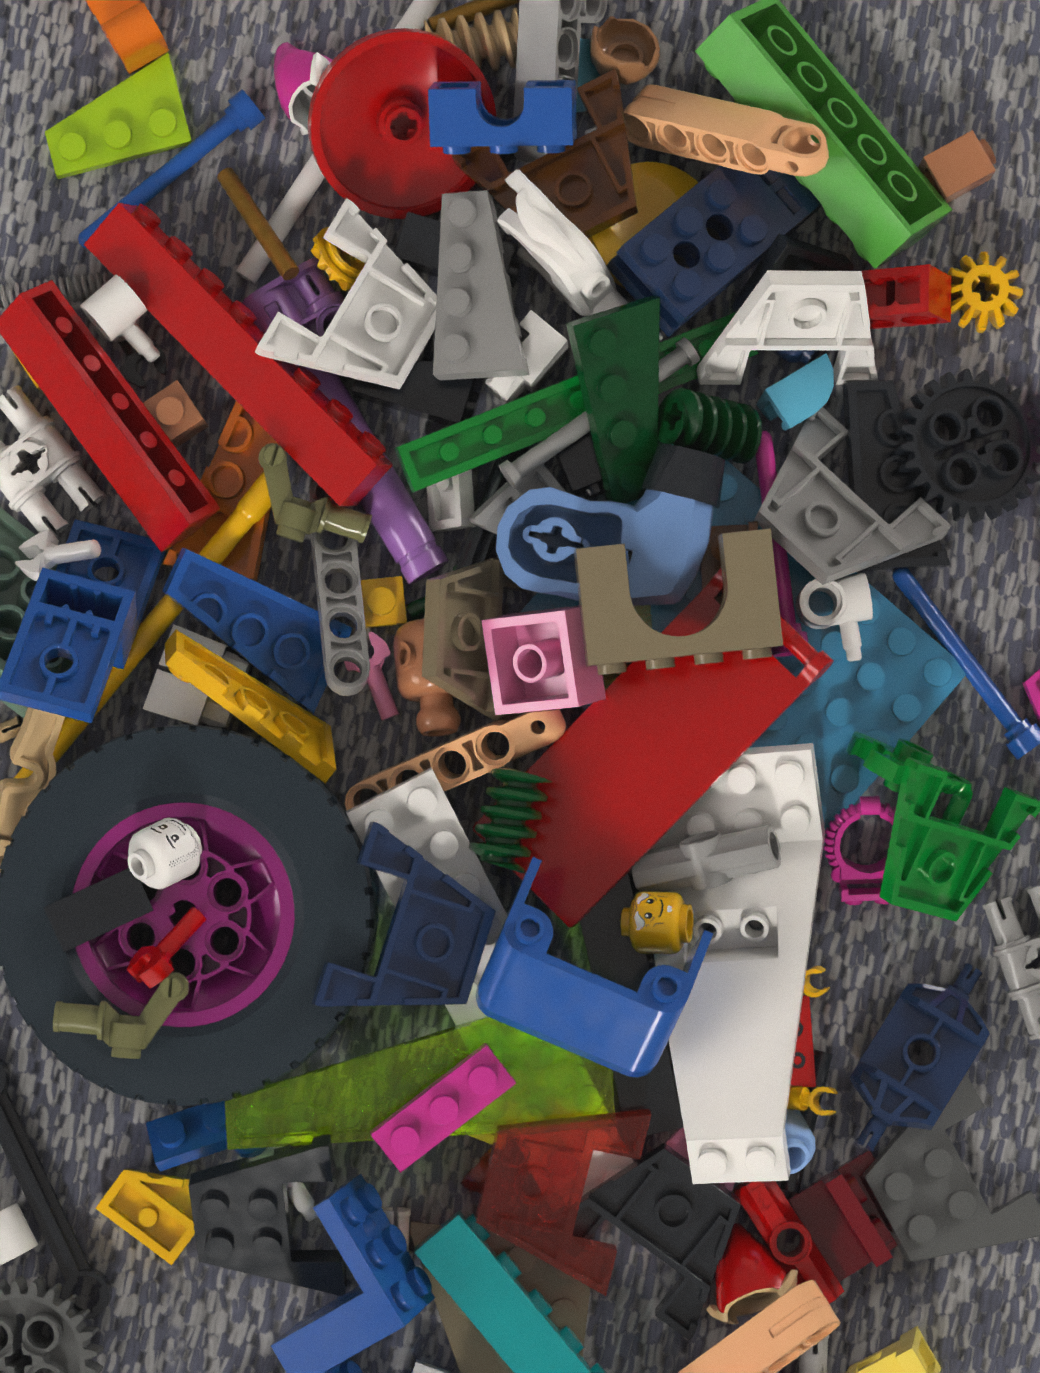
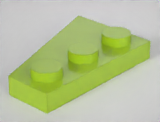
M168 52L45 131L52 163L58 179L184 147L192 142Z

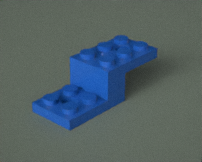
M75 519L66 544L95 539L101 547L100 556L94 559L58 564L56 571L42 567L0 678V700L92 723L112 667L120 669L125 667L166 550L160 552L151 538ZM102 567H112L119 572L118 576L110 581H100L93 575L95 571ZM57 657L67 658L73 663L71 668L63 673H53L46 668L47 663Z

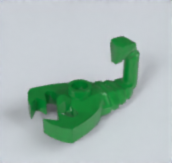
M857 731L853 733L846 747V752L849 755H856L863 759V766L884 778L883 785L896 793H899L904 763L907 757L931 764L930 762L934 756L927 749L905 739L899 738L894 748ZM948 772L949 775L940 794L944 792L951 794L952 797L941 819L960 824L973 796L972 783L955 773Z

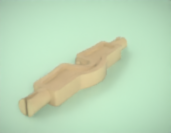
M30 707L27 708L23 723L11 746L10 759L14 765L29 769L33 773L28 778H5L0 781V865L7 845L10 846L13 839L11 835L21 817L25 816L28 811L27 807L42 789L45 790L47 785H49L48 782L56 776V762L53 752L65 716Z

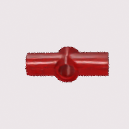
M776 1181L740 1182L739 1185L733 1188L734 1194L740 1198L742 1207L763 1238L768 1250L777 1259L785 1272L788 1274L791 1269L798 1270L797 1285L809 1280L816 1281L829 1304L845 1292L813 1241L810 1232L804 1227ZM788 1228L798 1230L800 1234L798 1246L790 1252L778 1250L776 1245L778 1235Z

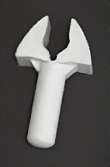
M45 530L19 546V549L31 560L15 561V564L29 578L37 581L42 567L52 569L56 564L98 558L101 553V547L95 539L58 545L59 540L50 530Z

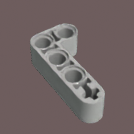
M519 0L514 117L523 111L524 87L529 80H575L577 101L581 23L600 22L607 9V0ZM518 146V152L514 153L517 160L523 163H531L548 154L537 152V146Z

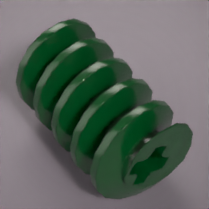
M678 388L665 396L658 407V440L661 443L705 452L728 461L732 459L733 462L740 464L749 462L755 456L760 446L762 436L761 419L758 412L751 405L737 403L736 401L701 392H694L690 389Z
M512 768L492 769L491 775L499 780L502 786L488 787L485 793L497 803L496 805H485L480 808V812L488 817L491 823L477 824L474 828L476 832L485 838V842L470 843L469 849L476 853L481 861L525 874L526 870L514 860L518 857H529L531 855V851L521 844L520 840L536 838L537 833L526 825V821L540 820L542 818V814L533 808L531 804L532 802L547 801L548 796L537 788V784L550 783L552 781Z

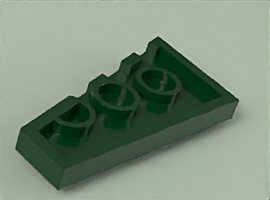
M653 295L566 323L606 501L628 503L640 499L644 495L645 490L641 489V486L658 446L660 298Z

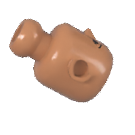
M424 618L409 621L398 628L393 642L398 692L405 700L419 702L420 711L416 716V727L423 736L434 737L456 733L461 723L459 711L454 707L453 699L456 697L422 677Z

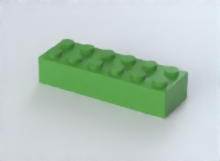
M760 0L729 14L695 50L704 61L708 73L723 84L733 96L735 103L773 111L784 118L814 124L822 130L829 150L826 166L816 174L806 177L795 176V178L802 186L812 192L822 204L826 216L833 223L840 226L853 242L858 255L868 261L874 269L913 246L953 210L780 0ZM811 135L812 140L819 143V140L814 135Z

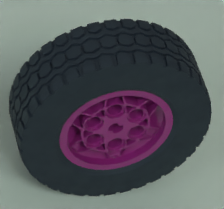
M201 725L153 727L122 735L102 743L96 749H91L75 759L74 763L69 767L66 766L48 782L49 785H47L45 790L42 789L27 807L28 811L25 816L21 817L11 835L13 839L10 846L7 845L0 865V869H2L0 874V966H3L5 973L3 978L11 998H15L18 1011L28 1026L31 1025L35 1031L34 1035L49 1051H53L57 1055L56 1058L75 1073L81 1074L84 1079L103 1089L107 1088L115 1094L161 1105H202L234 1099L264 1088L302 1065L332 1037L353 1007H320L312 1004L324 963L330 962L368 974L377 934L378 910L373 871L371 868L357 864L362 843L346 814V809L338 798L320 779L282 751L261 740L241 733ZM164 818L178 819L184 824L191 826L197 832L201 840L202 853L200 855L201 869L192 880L182 879L164 889H157L156 896L150 901L154 911L66 952L63 951L43 907L129 868L128 848L133 834ZM232 878L241 887V898L233 906H225L218 900L216 894L217 887L224 879ZM189 901L193 903L196 909L205 916L207 920L180 948L188 950L195 958V969L186 977L190 986L189 993L183 1000L179 1001L146 1049L141 1050V1059L111 1057L112 1047H109L102 1040H97L96 1035L61 1031L59 1033L53 1032V1015L56 1001L88 1005H100L101 1001H107L121 1015L140 1016L160 983L150 989L143 981L138 983L126 970L132 957L139 950L133 945L131 940L133 928L139 923L150 925L155 934L153 946H156L179 922L177 916L183 912L181 906L183 902ZM223 927L232 928L239 937L237 949L229 955L220 953L214 945L215 934Z

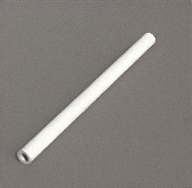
M413 0L395 29L410 28L422 30L424 20L428 21V18L431 17L441 0ZM313 154L268 221L281 242L284 241L325 178ZM257 239L235 271L254 285L271 261Z

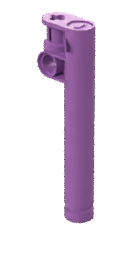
M311 258L298 265L299 273L295 278L284 280L279 276L243 300L242 303L257 318L254 324L264 334L277 312H280L318 336H323L327 324L334 318L345 298L340 291L333 289L323 270L318 269L317 264L319 260L317 258ZM310 281L313 282L320 295L317 296L309 284ZM305 367L319 379L321 385L318 389L329 400L334 398L350 410L353 414L351 422L362 433L367 431L374 435L339 375ZM392 466L360 501V504L366 514L372 515V524L396 564L399 563L401 566L400 571L407 583L411 585L442 568L449 562V559L441 546H437L435 542L437 539Z

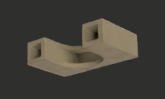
M771 528L722 533L718 536L723 579L722 603L714 619L704 629L687 636L662 634L649 627L639 617L630 596L625 544L575 549L574 557L586 667L597 666L598 675L627 672V662L645 661L646 670L675 667L674 658L694 656L695 665L724 662L723 652L742 651L743 660L772 657L771 647L783 646Z

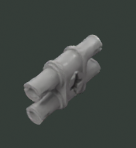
M1037 885L1027 889V892L1030 894L1040 922V886ZM1010 895L997 899L1003 918L1000 915L996 901L985 903L982 907L986 912L997 945L993 946L994 951L992 953L994 957L997 956L1010 990L1007 992V995L1011 997L1012 1001L1017 1000L1029 1033V1040H1035L1040 1038V1024L1038 1021V1017L1040 1019V968L1025 966L1030 964L1031 960L1038 957L1037 949L1040 948V930L1038 931L1039 935L1032 938L1029 935L1023 934Z

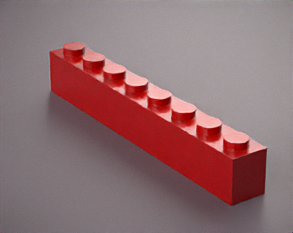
M118 203L84 243V246L113 275H118L128 284L143 302L146 309L339 506H357L393 466L383 455L386 451L385 446L374 435L367 431L362 433L351 422L353 414L345 405L334 398L329 400L318 389L321 382L310 370L304 366L297 367L292 363L256 354L255 350L264 333L254 324L257 319L255 314L243 303L237 300L232 302L222 291L225 287L224 283L213 272L206 268L201 270L190 259L193 252L184 242L175 236L169 238L159 227L161 220L151 209L143 204L135 206Z

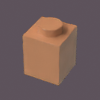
M971 130L924 156L918 167L943 199L949 203L989 181L996 171L993 166L996 163V158L988 142L985 139L978 140L974 131Z
M178 380L143 402L176 448L209 427Z

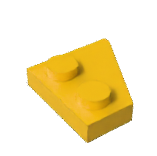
M125 1168L95 1208L170 1265L174 1264L195 1235L188 1187L190 1179Z

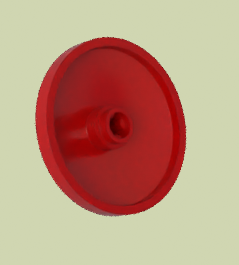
M410 28L388 29L372 33L355 41L340 52L321 75L311 98L308 115V134L311 150L320 171L332 188L342 198L351 200L360 210L390 219H405L407 212L421 216L433 214L441 210L442 194L468 192L475 182L455 164L451 154L443 153V147H430L428 89L433 82L481 81L483 105L490 114L496 117L495 102L491 89L475 62L451 41L428 31Z

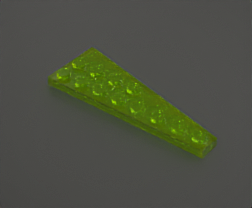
M486 1016L284 1079L247 1095L235 1096L234 1099L226 1100L227 1150L280 1147L290 1144L292 1146L312 1144L314 1137L331 1134L332 1143L375 1141L370 1134L372 1129L485 1042L514 1077L516 1084L449 1136L615 1126L613 1070Z

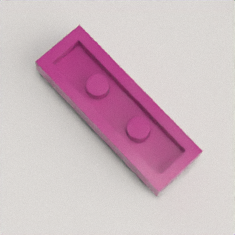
M485 1042L372 1129L370 1134L401 1173L514 1086L516 1080Z

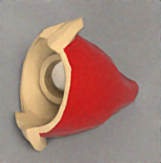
M734 1223L722 1259L719 1260L717 1265L716 1305L709 1304L706 1311L710 1316L723 1323L739 1324L737 1316L760 1312L789 1290L796 1287L798 1270L791 1269L787 1274L777 1259L762 1243L754 1238L743 1225Z

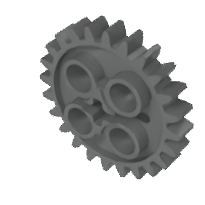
M23 1275L14 1279L11 1287L5 1279H1L0 1325L7 1331L8 1342L0 1340V1371L5 1373H43V1368H47L55 1373H100L103 1370V1365L91 1360V1358L100 1354L104 1348L102 1345L90 1343V1338L99 1331V1327H85L83 1323L91 1311L84 1309L76 1313L73 1306L78 1296L73 1294L65 1301L59 1298L61 1292V1284L59 1283L54 1285L48 1292L44 1291L43 1277L35 1279L29 1288ZM19 1313H22L25 1316V1325L23 1323L22 1318L19 1316ZM39 1320L50 1324L54 1331V1339H48L42 1335L38 1327ZM21 1347L23 1354H20L19 1349ZM29 1355H31L32 1358L31 1362H29Z

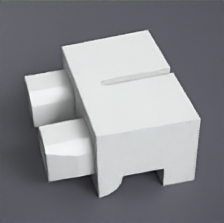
M532 310L529 311L519 324L521 335L525 339L521 347L523 356L527 360L530 375L491 377L486 380L487 389L504 404L516 400L525 388L531 393L536 392L569 353L568 340Z
M173 624L169 637L175 630H178L248 674L251 664L236 654L230 653L228 646ZM164 649L159 665L168 669V666L165 664ZM157 669L143 709L148 712L193 726L206 724L213 727L228 728L233 714L191 683L183 682L173 674Z

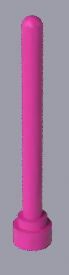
M762 431L760 446L755 454L762 503L777 477L773 440L771 434L767 431ZM772 538L780 616L808 642L807 632L802 631L801 623H796L787 551ZM784 645L771 647L774 657L794 656Z

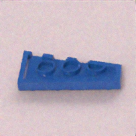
M182 548L162 591L302 707L314 714L327 686L324 674L318 611L197 553ZM333 619L329 624L331 632L339 638H348L353 629L336 619Z

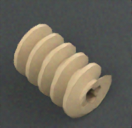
M516 7L512 9L510 22H506L501 10H494L491 25L487 24L481 12L475 14L473 27H469L463 15H457L454 30L450 29L444 17L438 19L436 32L433 33L458 46L475 62L480 70L483 59H487L492 70L498 71L501 56L506 57L512 69L516 68L519 19ZM424 20L425 31L432 33L427 21Z

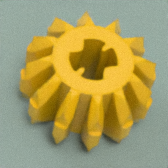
M982 251L978 255L977 265L971 257L965 255L960 260L962 270L958 268L949 269L947 274L952 276L951 282L953 283L951 284V298H957L951 302V314L958 312L960 309L964 312L958 323L961 328H965L971 318H976L975 328L978 333H983L986 330L988 319L996 329H1000L1005 325L1003 314L1014 317L1018 312V307L1011 300L1020 299L1023 295V289L1017 286H1009L1019 277V273L1017 270H1011L1006 274L1001 271L1007 261L1005 257L1000 256L992 266L989 265L988 252ZM979 282L985 283L986 291L993 292L985 302L981 301L980 293L972 292Z

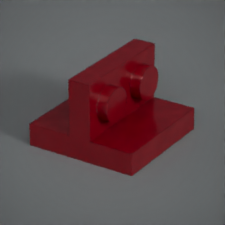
M868 1149L788 1198L839 1282L871 1262L876 1267L893 1258L890 1250L897 1246L860 1178L875 1160Z

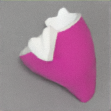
M284 42L276 49L274 58V78L277 96L281 108L290 121L300 127L302 135L308 134V115L311 98L321 75L332 62V59L318 52L299 50L290 43Z

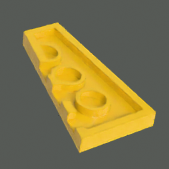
M175 630L165 642V664L175 677L183 682L194 685L283 753L293 758L322 782L326 783L337 770L332 730L329 724L180 631Z

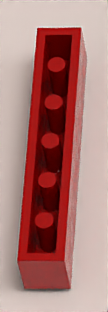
M53 280L20 293L0 316L1 336L160 552L192 536L220 509L219 505Z

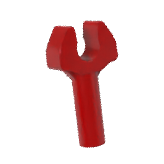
M192 907L156 946L141 947L132 957L126 970L138 983L143 981L150 989L161 983L174 971L170 959L207 919L199 910Z

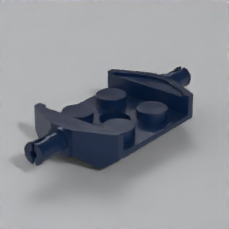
M965 963L953 985H949L948 988L924 983H908L850 1076V1081L871 1111V1118L859 1137L856 1138V1142L861 1146L864 1145L871 1134L872 1137L865 1148L874 1151L886 1128L891 1127V1125L932 1130L990 1035L984 1021L968 1002L969 994L983 975L976 968L971 977L967 979L973 965ZM916 1041L928 1043L934 1050V1060L925 1066L914 1064L908 1056L909 1045Z

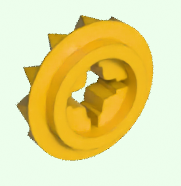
M325 227L313 238L314 246L311 252L319 260L317 264L318 269L324 270L329 275V281L335 280L339 283L342 290L347 291L351 289L365 264L323 239L329 228Z

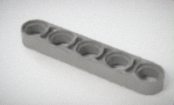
M312 480L309 486L307 497L309 502L318 500L316 492L321 488L314 480ZM344 506L353 509V506ZM315 532L310 534L325 679L333 692L342 696H351L363 690L370 671L357 541L346 537L347 543L344 547L336 550L329 549L321 542V534ZM332 573H342L349 578L351 588L345 593H334L326 587L325 579ZM337 617H347L355 624L356 632L351 637L339 638L331 632L329 624ZM349 661L357 665L361 676L355 682L345 683L335 676L334 667L340 662Z

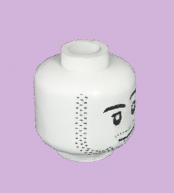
M164 818L133 834L128 848L129 869L135 878L141 880L147 886L159 890L164 889L196 872L202 853L201 840L197 832L188 824H184L175 818Z

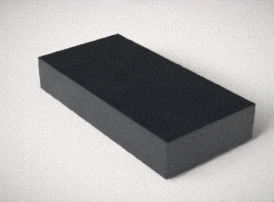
M129 868L43 907L64 952L154 911L140 880L133 876Z

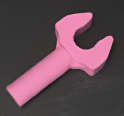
M371 631L369 632V639L374 648V654L369 659L370 671L367 684L381 720L384 721L399 715L382 670L385 659L390 657L391 652L387 643ZM344 661L345 667L349 672L357 671L360 673V669L356 664Z

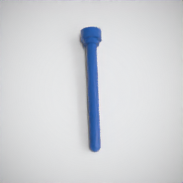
M241 89L228 100L230 105L223 110L226 115L85 228L78 236L79 244L86 248L84 243L118 203L135 206L139 204L145 205L237 129L240 132L247 127L252 130L266 119L245 91Z
M908 568L894 569L892 578L942 646L954 656L965 672L967 679L1006 729L1007 733L1004 736L1009 741L1006 746L1016 760L1039 745L1040 727L1038 724L1032 725L1027 718L1024 720L1020 718Z

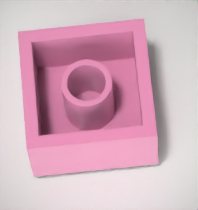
M580 605L511 613L481 620L495 715L580 707L606 699L603 675H598L597 666L586 667Z

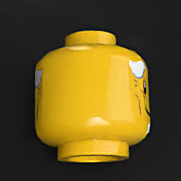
M639 892L634 896L630 908L624 907L622 909V936H629L632 947L638 953L676 954L682 949L684 943H690L692 940L694 927L693 909L691 904H685L682 896L677 892Z

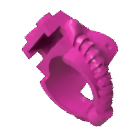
M859 796L858 804L848 805L849 808L841 809V813H837L834 816L835 819L830 820L828 823L830 827L825 830L823 850L826 851L824 853L825 857L829 858V865H833L830 876L833 881L839 883L841 902H845L848 905H860L863 901L889 904L879 897L881 888L848 889L847 884L882 883L887 856L877 863L870 865L854 863L844 857L840 851V843L844 831L851 823L860 819V815H879L880 818L893 825L896 810L895 806L890 807V804L887 802L882 804L880 796Z

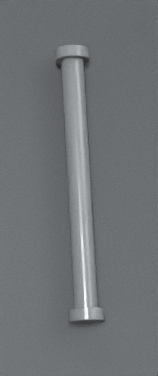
M685 337L675 343L676 349L659 360V383L686 364L693 366L700 361L696 349ZM586 411L513 462L506 460L500 464V471L508 483L516 489L523 484V477L590 432Z

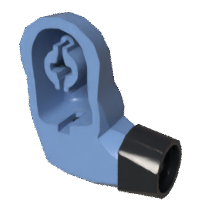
M658 443L641 486L645 493L635 506L613 501H589L552 487L528 490L507 507L497 527L496 552L504 574L522 589L541 594L558 595L579 601L574 550L577 548L625 544L632 604L668 605L680 602L696 579L710 541L714 508H719L725 460L705 452L666 443Z

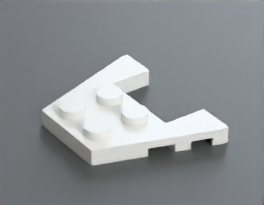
M346 198L323 239L365 264L323 336H318L282 313L277 312L259 342L255 353L279 361L400 389L435 330L437 295L408 263L403 264L386 245L388 240L377 228L372 229L358 214L360 209L351 200Z
M767 270L698 364L696 372L699 385H741L751 350H839L833 367L836 385H843L848 381H878L862 272Z

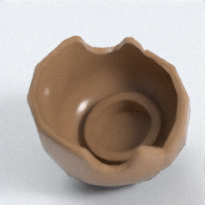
M610 16L602 26H594L592 29L590 58L600 75L615 69L620 84L628 85L644 79L655 69L660 59V47L658 39L649 26L634 19H616L614 16Z

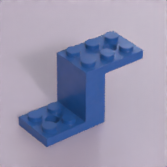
M362 1174L344 1183L313 1207L359 1286L304 1317L271 1345L286 1373H363L358 1364L349 1358L405 1327L435 1299L428 1275L421 1267L415 1265L406 1250L407 1243L403 1233L397 1226L390 1223L381 1208L382 1201L379 1193L373 1185L366 1183Z

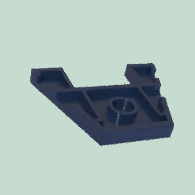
M374 821L370 822L357 864L402 878L404 882L374 976L325 962L312 1004L320 1007L467 1004L496 911L448 874H444L424 859L411 846L404 844L383 825Z

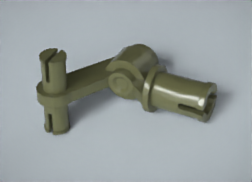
M275 443L267 444L261 449L258 461L264 471L274 521L278 525L276 535L303 543L305 535L315 532L321 534L322 530H326L358 540L360 543L364 542L371 522V514L332 503V498L329 496L314 502L293 497L286 451Z
M171 973L160 983L140 1016L121 1015L107 1001H101L100 1005L56 1001L53 1015V1032L59 1033L61 1031L96 1035L97 1040H102L109 1047H112L111 1057L141 1059V1050L146 1049L179 1001L188 995L190 989L189 982L183 974Z

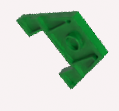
M907 757L904 763L879 897L891 905L956 922L993 874L988 868L1002 849L1011 850L1021 836L1016 831L1028 815L1036 818L1039 814L1040 800L1032 795L1004 787L984 831L932 817L930 814L949 773L938 766Z

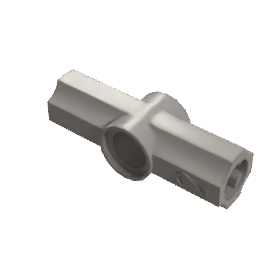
M771 824L721 835L720 831H709L690 836L679 842L678 845L648 851L632 867V876L635 886L640 892H666L689 886L695 891L706 890L730 882L733 877L778 868L781 865V847L777 833L774 832Z

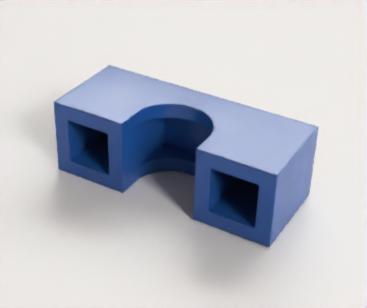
M529 80L524 87L523 111L509 119L495 117L486 110L481 97V81L433 82L428 89L430 147H443L444 154H467L471 152L472 146H490V153L494 154L518 152V146H537V152L561 153L566 151L565 145H573L577 138L575 80Z

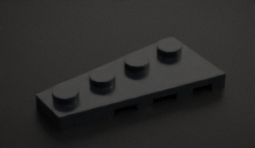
M893 380L848 381L842 387L845 428L848 430L846 447L849 488L884 521L891 524L914 504L924 492L921 486L909 490L907 485L915 477L913 472L905 473L898 470L899 467L908 462V457L896 454L894 449L906 443L907 439L895 434V430L907 424L900 415L902 408ZM938 540L863 570L947 567L951 564L946 549H942L941 542Z

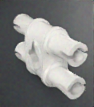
M16 385L7 390V393L18 405V408L3 394L0 396V409L20 433L18 440L12 445L6 446L0 439V490L10 503L8 505L10 509L16 512L22 511L38 533L50 530L57 537L46 520L48 519L56 531L59 530L60 533L65 531L69 523L62 518L44 495L47 485L51 482H59L79 507V511L82 514L94 508L84 495L83 490L97 504L105 498L106 494L100 490L81 466L83 461L81 458L82 454L79 451H74L54 426L56 424L55 420L49 418V416L43 417L24 394L22 388ZM29 453L34 457L41 456L37 461L40 470L35 474L29 470L22 472L27 465L23 458Z

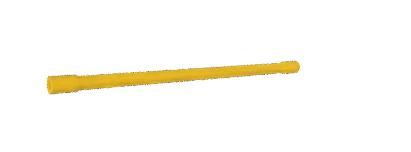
M264 471L238 501L235 510L199 552V555L221 564L253 524L260 521L271 508ZM166 594L139 625L124 669L112 667L95 716L182 612L183 608ZM69 717L64 718L53 752L56 763L88 726V722ZM22 767L14 778H28L32 775L33 771Z

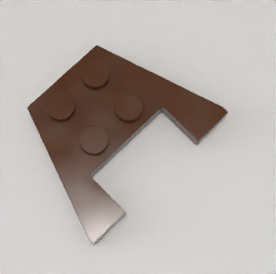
M615 69L577 88L579 97L596 130L576 139L573 145H565V152L548 153L519 168L587 238L638 213L621 87ZM472 146L470 153L451 154L455 164L483 191L487 190L498 205L505 211L510 208L518 214L516 207L517 193L505 181L513 172H508L499 154L490 153V146Z

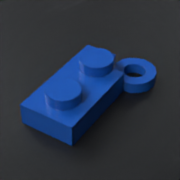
M238 1097L212 1104L197 1105L146 1122L154 1161L160 1172L232 1147L240 1157L253 1158L262 1154L269 1143V1134L262 1123L256 1120H245ZM246 1134H257V1140L253 1144H242V1138Z

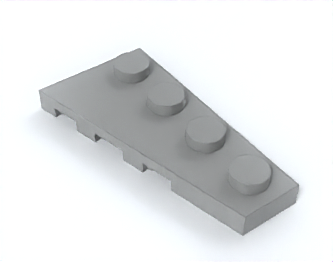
M487 190L442 194L433 375L438 380L530 375L527 360L523 356L520 338H522L519 321L514 313L510 277L506 273L502 255L504 248L497 222L494 200Z

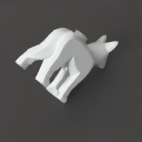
M519 169L511 173L505 181L517 193L516 207L518 214L508 208L498 217L497 222L505 233L511 234L523 245L516 253L526 267H531L538 272L553 290L580 315L590 316L627 304L628 302L617 291L614 279L601 255L584 233L568 220ZM659 331V340H662L663 337Z

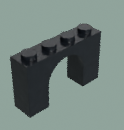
M407 212L394 254L403 264L408 263L415 271L438 277L441 222ZM502 241L504 248L502 255L506 273L510 277L511 287L514 288L522 261L514 258L516 245ZM416 361L400 389L358 379L354 380L351 389L353 397L447 426L474 417L480 398L479 393L473 392L477 378L438 380L433 375V361Z

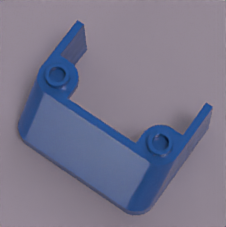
M533 857L520 883L477 986L475 996L479 1009L492 1019L629 1077L647 1075L658 1063L685 1007L713 933L706 930L703 931L689 952L683 970L669 965L653 967L643 977L638 991L631 990L547 954L553 938L552 923L544 912L524 903L542 860Z

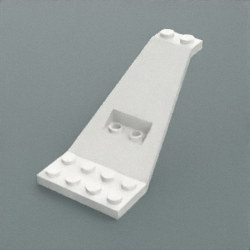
M813 743L749 748L650 849L655 850L661 847L678 845L682 840L704 832L720 831L721 835L770 824L774 832L777 833L781 847V865L778 868L733 877L730 882L711 889L695 891L689 886L666 891L679 893L685 904H691L694 917L693 935L691 942L684 943L682 949L676 954H654L656 966L669 965L683 970L689 952L704 931L701 924L710 923L717 930L713 933L689 998L669 1038L693 1184L786 1181L790 1177L791 1167L785 1122L825 838ZM757 920L764 928L754 930L749 926L748 922Z

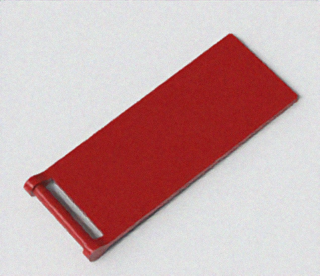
M721 568L706 587L661 632L662 634L670 636L692 635L704 629L714 619L721 606L715 599L723 593ZM780 616L783 645L805 666L797 677L773 655L772 657L743 660L742 651L723 652L724 662L695 665L694 656L675 657V667L646 670L645 661L632 662L627 667V672L621 673L605 690L606 699L593 702L526 771V773L552 781L550 783L537 784V788L548 796L547 801L532 802L531 804L533 808L542 814V818L540 820L526 821V825L537 833L536 838L520 840V843L531 851V855L529 857H518L514 860L525 870H527L533 857L542 860L530 889L568 927H575L795 700L829 669L834 660L824 650L818 652ZM483 815L473 826V831L484 842L485 838L478 832H476L474 828L477 824L491 823V820L485 815ZM512 870L521 880L523 879L524 873Z

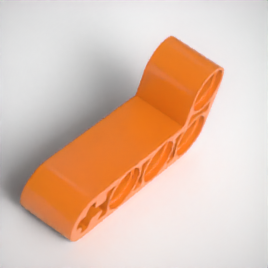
M85 0L116 54L119 55L128 74L169 52L160 29L143 1Z

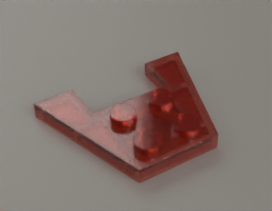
M650 1109L497 1125L475 1215L476 1223L606 1296L617 1255L616 1245L575 1237L572 1234L593 1150L640 1160L652 1115Z

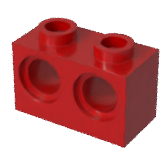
M930 264L861 271L866 290L870 329L951 323V275Z

